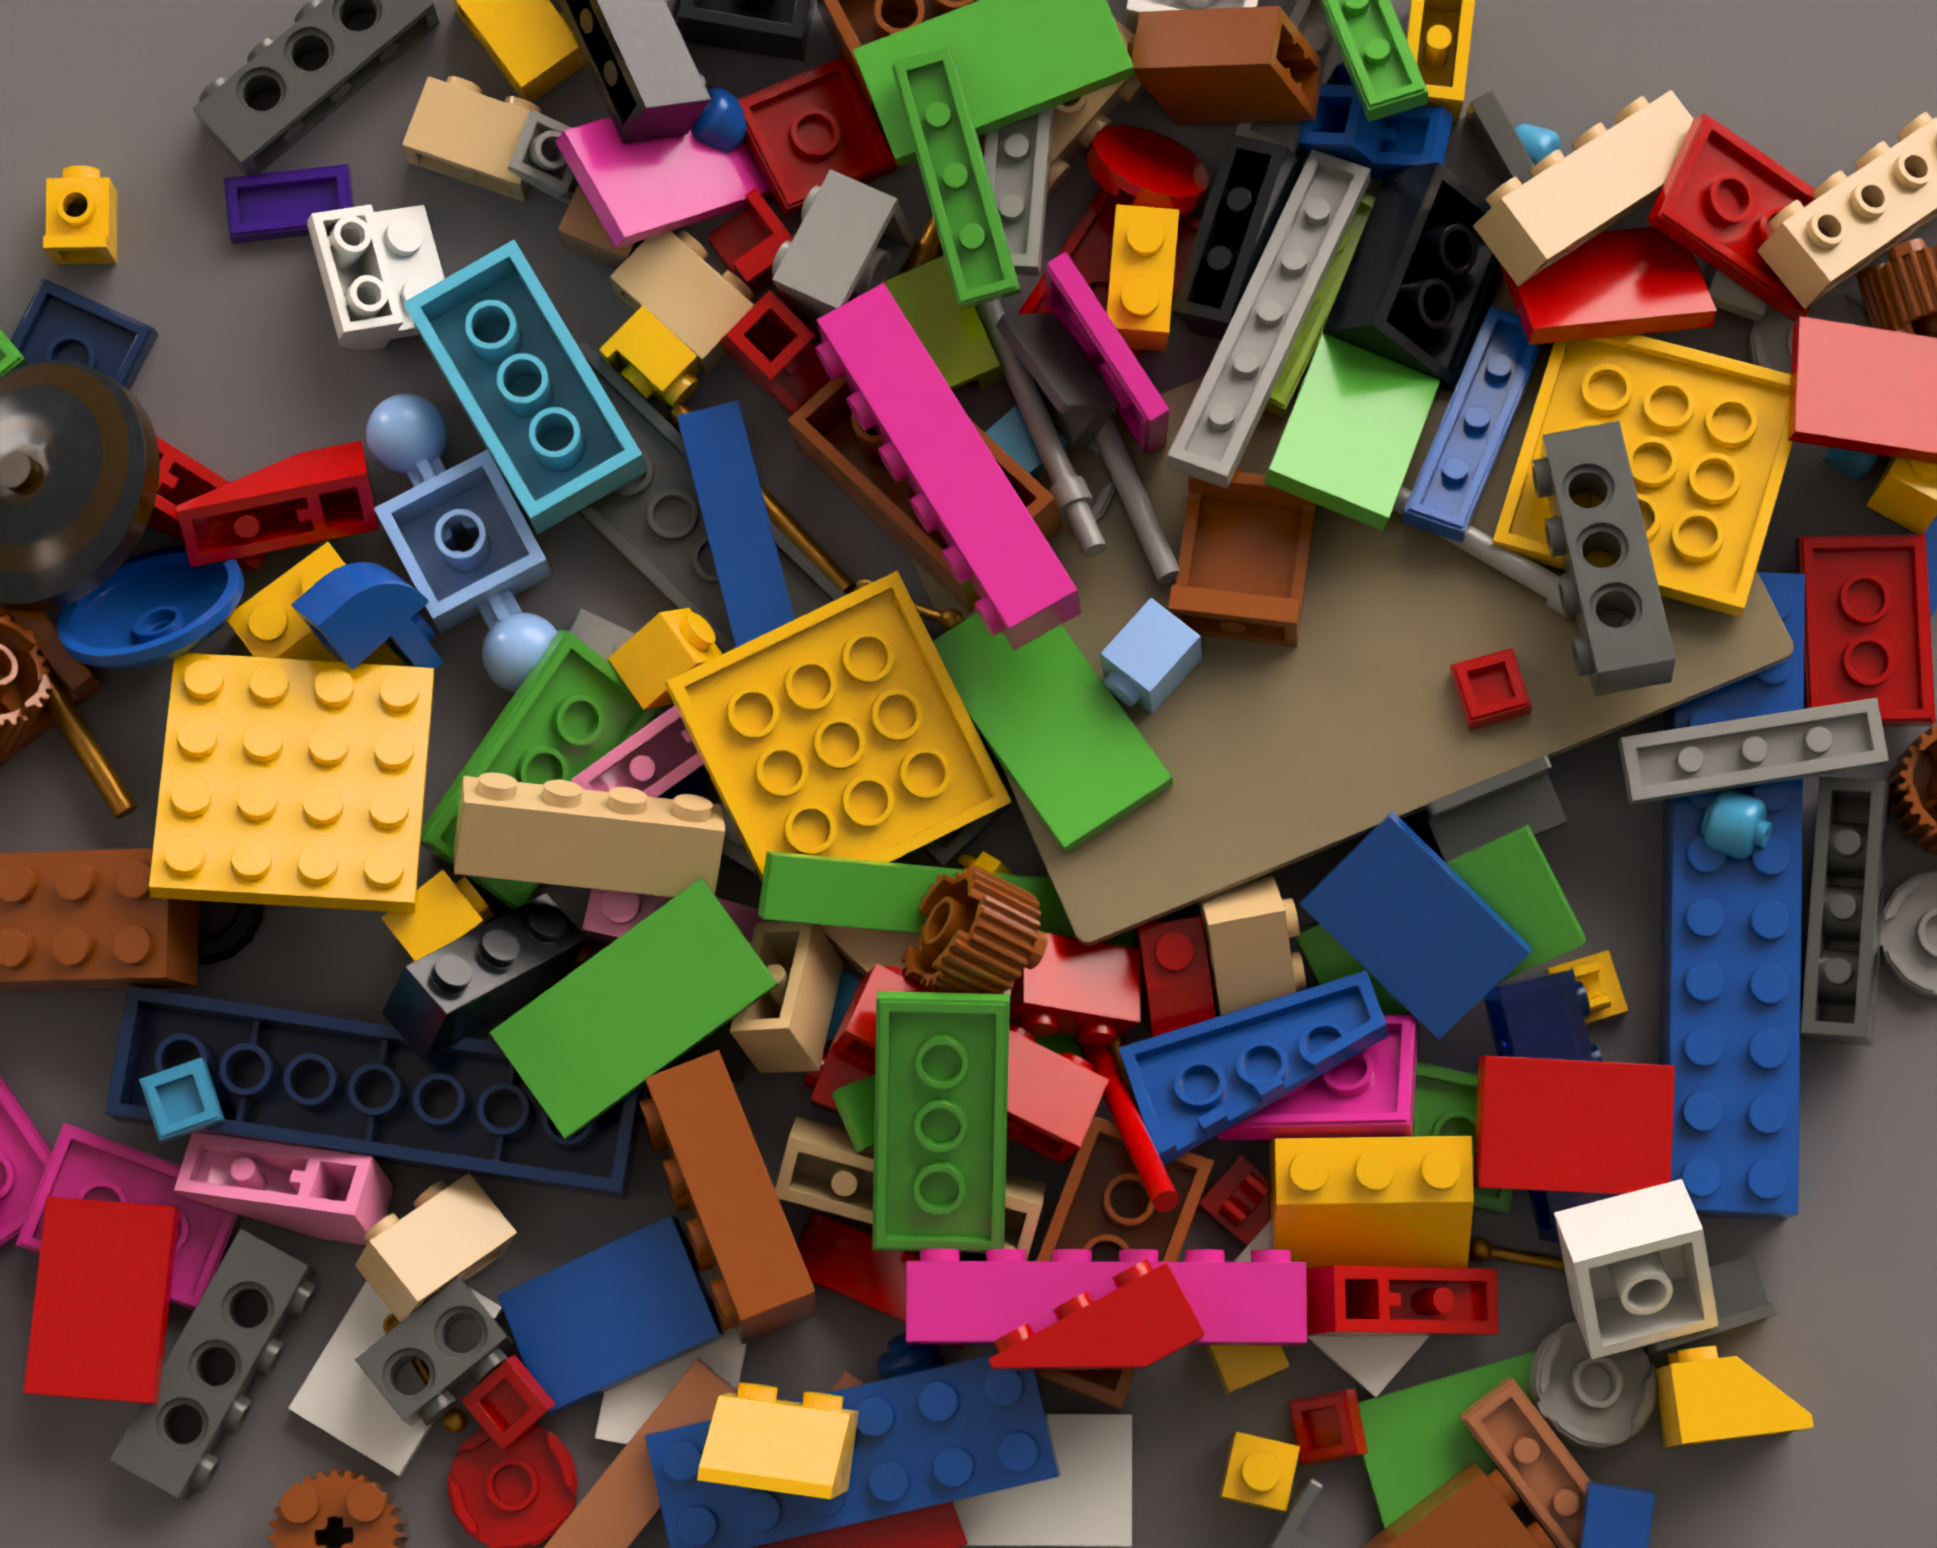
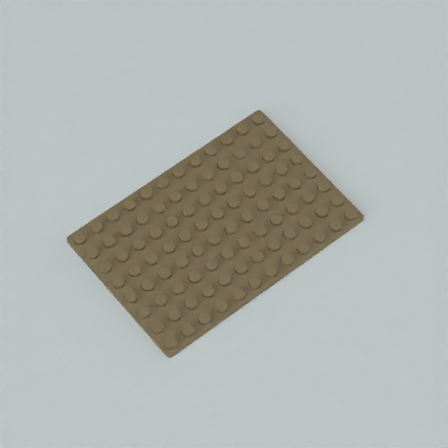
M1502 275L1491 306L1518 315L1505 278ZM1546 343L1470 524L1494 538L1554 343ZM1309 365L1283 418L1266 410L1263 411L1238 465L1242 472L1267 474ZM1204 377L1160 394L1169 408L1167 443L1150 454L1142 452L1118 413H1112V417L1177 563L1179 561L1188 502L1189 475L1169 469L1167 455ZM1437 388L1402 486L1411 491L1454 391H1445ZM1067 445L1066 454L1069 461L1075 467L1077 475L1084 477L1094 500L1091 506L1093 507L1102 487L1113 482V479L1103 458H1096L1087 448H1070ZM1046 469L1035 477L1046 490H1050L1052 483ZM1116 486L1115 495L1105 516L1097 522L1107 545L1102 553L1094 557H1084L1075 536L1071 537L1073 532L1067 518L1060 517L1063 528L1053 536L1055 540L1047 541L1078 589L1081 613L1061 625L1102 681H1104L1105 677L1103 676L1100 653L1150 598L1168 610L1171 585H1175V581L1165 585L1158 583ZM1317 505L1297 647L1201 636L1202 660L1153 714L1149 713L1137 702L1132 707H1129L1115 698L1173 777V786L1065 855L1003 767L1002 769L1077 941L1084 946H1093L1369 833L1391 811L1400 819L1425 810L1426 805L1434 800L1540 757L1548 755L1549 758H1552L1784 663L1793 654V641L1757 570L1742 618L1661 596L1676 658L1672 681L1665 684L1594 696L1589 675L1579 677L1575 667L1572 638L1580 637L1575 615L1568 619L1546 606V598L1434 533L1402 523L1403 515L1392 510L1384 530L1381 531ZM910 556L932 608L940 611H945L949 608L957 609L962 613L964 620L977 613L976 609L970 613ZM1537 563L1560 577L1566 573L1563 569ZM1513 648L1532 704L1531 714L1469 731L1450 675V665Z

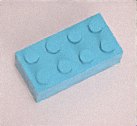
M515 240L508 242L403 302L415 329L486 449L490 452L496 466L537 535L647 472L641 451Z

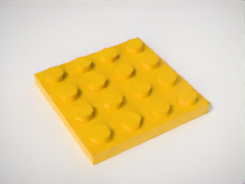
M1638 334L1554 342L1492 544L1515 551L1534 562L1565 570L1562 555L1551 557L1545 533V519L1552 518L1553 515L1549 498L1537 497L1532 476L1531 460L1540 459L1542 437L1544 434L1620 421L1660 595L1742 618L1794 442L1788 441L1791 374ZM1587 492L1578 493L1571 498L1576 505L1583 508H1594L1603 503L1598 496ZM1594 551L1584 557L1589 564L1599 568L1609 567L1617 562L1612 555L1603 551Z
M898 570L666 681L664 684L761 882L763 880L766 851L891 862L1012 802Z
M186 653L175 658L149 881L150 897L415 913L434 691V668L359 664L352 670L343 662Z

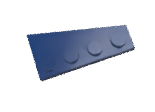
M1363 971L1119 1047V1052L1139 1114L1163 1165H1166L1387 1038L1388 1030L1368 973Z

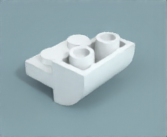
M372 205L312 213L307 220V226L339 344L344 348L354 350L385 348L391 339L419 335L411 322L403 302L445 279L425 206L419 205L373 212Z

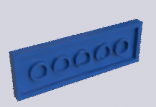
M995 1353L825 1393L844 1397L842 1409L859 1411L849 1489L831 1500L697 1481L699 1464L712 1419L647 1434L645 1438L670 1548H751L1059 1477L1061 1475L1037 1370L992 1371L988 1359L998 1354ZM802 1398V1399L793 1400V1402H800V1403H802V1402H803V1398Z

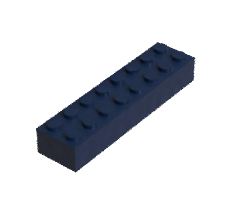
M128 985L105 1110L106 1115L117 1121L155 1127L139 1079L202 1057L206 1061L225 1122L196 1132L370 1155L379 1162L464 1175L470 1173L471 1176L627 1200L641 1116L638 1102L644 1098L646 1083L571 1138L564 1139L496 1041L464 1037L422 1060L394 1026Z

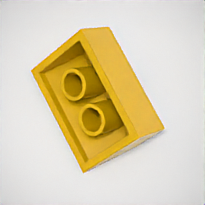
M1472 1136L1281 1138L1269 1141L1271 1250H1290L1291 1262H1306V1268L1330 1265L1468 1268L1474 1204Z

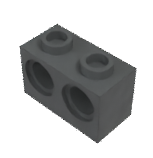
M457 1276L356 1358L355 1361L405 1423L413 1426L421 1419L428 1426L456 1404L457 1400L452 1395L454 1391L472 1377L479 1384L508 1359L503 1351L510 1347L513 1341L468 1285ZM469 1318L478 1321L481 1327V1338L477 1346L465 1353L452 1351L448 1343V1334L451 1327L462 1319ZM409 1361H424L430 1373L428 1384L417 1394H402L397 1386V1375L400 1368Z

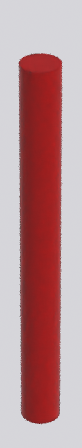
M1082 1044V1055L1093 1066V1072L1109 1079L1102 1097L1154 1208L1160 1212L1174 1209L1179 1202V1196L1107 1045L1088 1046Z

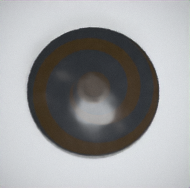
M58 360L37 362L20 367L0 377V607L4 609L23 612L46 611L72 603L98 588L120 568L132 553L145 531L154 508L159 486L160 461L153 425L140 402L128 389L99 370L82 363Z

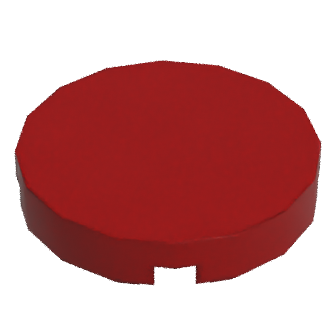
M1129 125L1108 126L1096 132L1085 160L1092 177L1111 195L1118 196L1121 189L1135 196L1132 205L1178 209L1179 215H1185L1196 210L1199 201L1201 203L1206 194L1211 179L1205 165L1181 144L1149 129Z
M537 1423L504 1450L499 1448L482 1427L463 1442L452 1462L447 1484L452 1513L467 1534L489 1547L531 1548L542 1545L556 1533L575 1509L579 1479L574 1457L557 1435Z

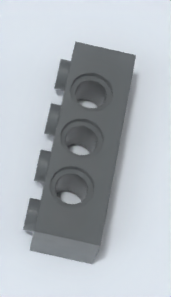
M311 0L298 12L295 17V24L280 37L270 36L257 44L247 57L248 63L230 78L222 76L210 83L199 97L200 103L193 110L205 131L244 175L259 174L440 24L434 4L431 0ZM358 12H371L376 15L373 25L364 31H352L346 28L347 21ZM322 51L329 55L327 62L318 70L304 71L298 68L302 57L309 52ZM273 90L281 94L279 102L267 111H257L251 108L252 100L260 92Z
M1620 421L1544 434L1542 437L1540 459L1531 460V469L1537 497L1549 498L1553 515L1552 518L1545 519V533L1551 557L1562 555L1567 576L1558 578L1563 613L1565 616L1575 615L1580 637L1572 638V651L1578 676L1589 675L1594 696L1670 683L1676 658ZM1587 492L1598 496L1603 503L1594 508H1583L1576 505L1571 498L1578 493ZM1594 551H1603L1612 555L1617 562L1609 567L1599 568L1589 564L1584 557ZM1616 610L1624 613L1631 622L1623 627L1613 628L1603 624L1598 616L1605 611Z
M1819 776L1801 1034L1808 1042L1873 1046L1891 805V791L1885 780Z
M240 1229L162 1366L158 1405H140L109 1461L178 1499L188 1500L193 1490L202 1494L219 1467L221 1459L213 1454L226 1432L234 1436L245 1422L252 1408L253 1401L246 1396L258 1374L267 1378L283 1354L286 1343L280 1341L279 1337L292 1316L300 1320L312 1303L318 1286L312 1283L311 1280L317 1270L247 1231ZM252 1292H261L268 1303L267 1316L260 1325L253 1328H245L237 1318V1306L245 1295ZM227 1349L235 1360L234 1375L227 1383L213 1386L205 1376V1362L213 1352ZM194 1407L202 1417V1431L193 1442L181 1444L173 1435L172 1421L181 1409Z

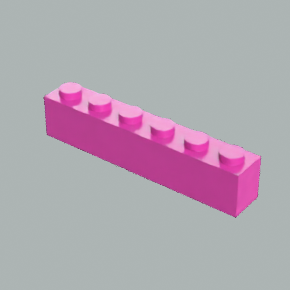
M882 283L817 319L822 344L816 346L815 351L821 364L833 381L843 377L853 394L846 397V400L861 428L867 431L874 427L882 439L884 445L878 448V452L892 478L898 482L906 477L916 494L915 497L910 499V504L918 520L927 533L936 529L940 532L948 545V548L942 550L944 560L960 585L970 581L981 599L975 602L974 606L990 635L995 637L1003 633L1012 650L1015 651L1079 615L1081 609L1078 589L886 285Z
M921 1249L920 1261H906V1344L995 1345V1340L1027 1323L1030 1324L1034 1333H1037L1058 1321L1053 1309L1086 1291L1089 1292L1093 1301L1117 1290L1112 1277L1147 1259L1153 1270L1165 1263L1168 1264L1205 1332L1202 1338L1189 1345L1303 1346L1307 1343L1306 1262H1291L1290 1250H1252L1251 1262H1225L1224 1250L1195 1249L1185 1250V1262H1158V1250L1125 1249L1119 1250V1262H1092V1250L1088 1249L1052 1250V1261H1026V1250L988 1249L986 1250V1261H960V1250Z

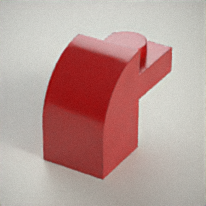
M771 290L765 293L720 339L727 354L757 388L761 386L790 416L831 380L817 356L815 346L810 342L815 334Z

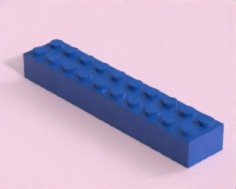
M1758 572L1793 641L1794 650L1791 658L1784 663L1664 711V731L1804 709L1805 574ZM1803 778L1732 789L1761 799L1767 808L1766 821L1772 823V831L1765 847L1755 845L1752 855L1742 860L1726 856L1709 848L1704 842V834H1701L1706 810L1713 797L1718 796L1722 791L1663 800L1659 1065H1675L1671 1182L1682 1179L1698 1217L1787 1220L1798 1215Z

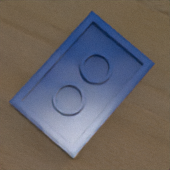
M1393 811L1310 890L1300 902V905L1438 1040L1526 958L1532 949L1493 908Z
M669 1215L498 1295L525 1367L557 1404L545 1414L547 1416H553L725 1337L679 1220L673 1215Z

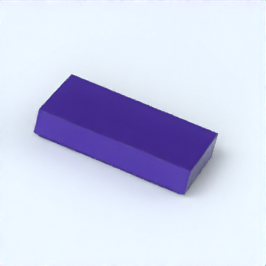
M348 164L224 178L229 239L232 244L308 236L310 234L307 220L312 213L354 207L351 170Z

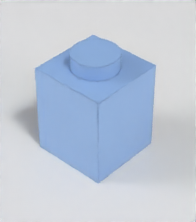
M1150 598L1100 653L1103 676L1105 677L1103 683L1111 694L1123 704L1132 707L1137 702L1149 713L1153 714L1202 660L1201 636L1154 599Z

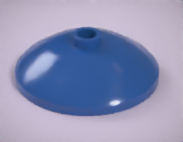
M185 545L150 551L126 560L98 588L86 596L65 605L57 621V634L63 649L70 657L97 668L120 670L162 665L174 661L175 658L192 652L228 621L242 597L245 584L244 577L236 559L190 568Z

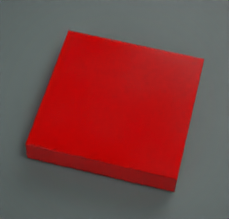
M844 56L738 99L747 122L745 141L784 218L802 210L810 190L816 185L821 187L830 169L866 184L895 172L897 168L892 150Z

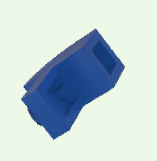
M1321 84L1315 121H1302L1297 143L1309 153L1314 149L1371 169L1370 178L1384 180L1387 170L1435 162L1443 165L1454 116L1444 107L1419 106L1368 122L1353 85Z
M356 562L336 568L322 577L291 604L322 645L352 670L384 642L409 667L434 668L435 670L444 662L429 643L436 635L435 632L418 613L429 603L428 599L394 572L379 564Z

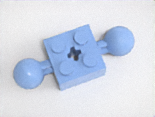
M397 394L378 404L371 413L366 426V441L373 458L385 469L397 474L407 475L413 488L375 507L374 510L417 591L428 599L429 603L425 606L440 634L481 614L489 629L482 647L484 668L492 681L508 692L516 693L557 634L554 626L543 617L532 613H523L514 595L553 576L547 559L488 449L447 470L441 459L447 442V427L439 409L431 401L419 395ZM466 532L471 540L476 539L473 542L474 547L466 552H461L460 550L453 551L457 547L454 537L458 534Z

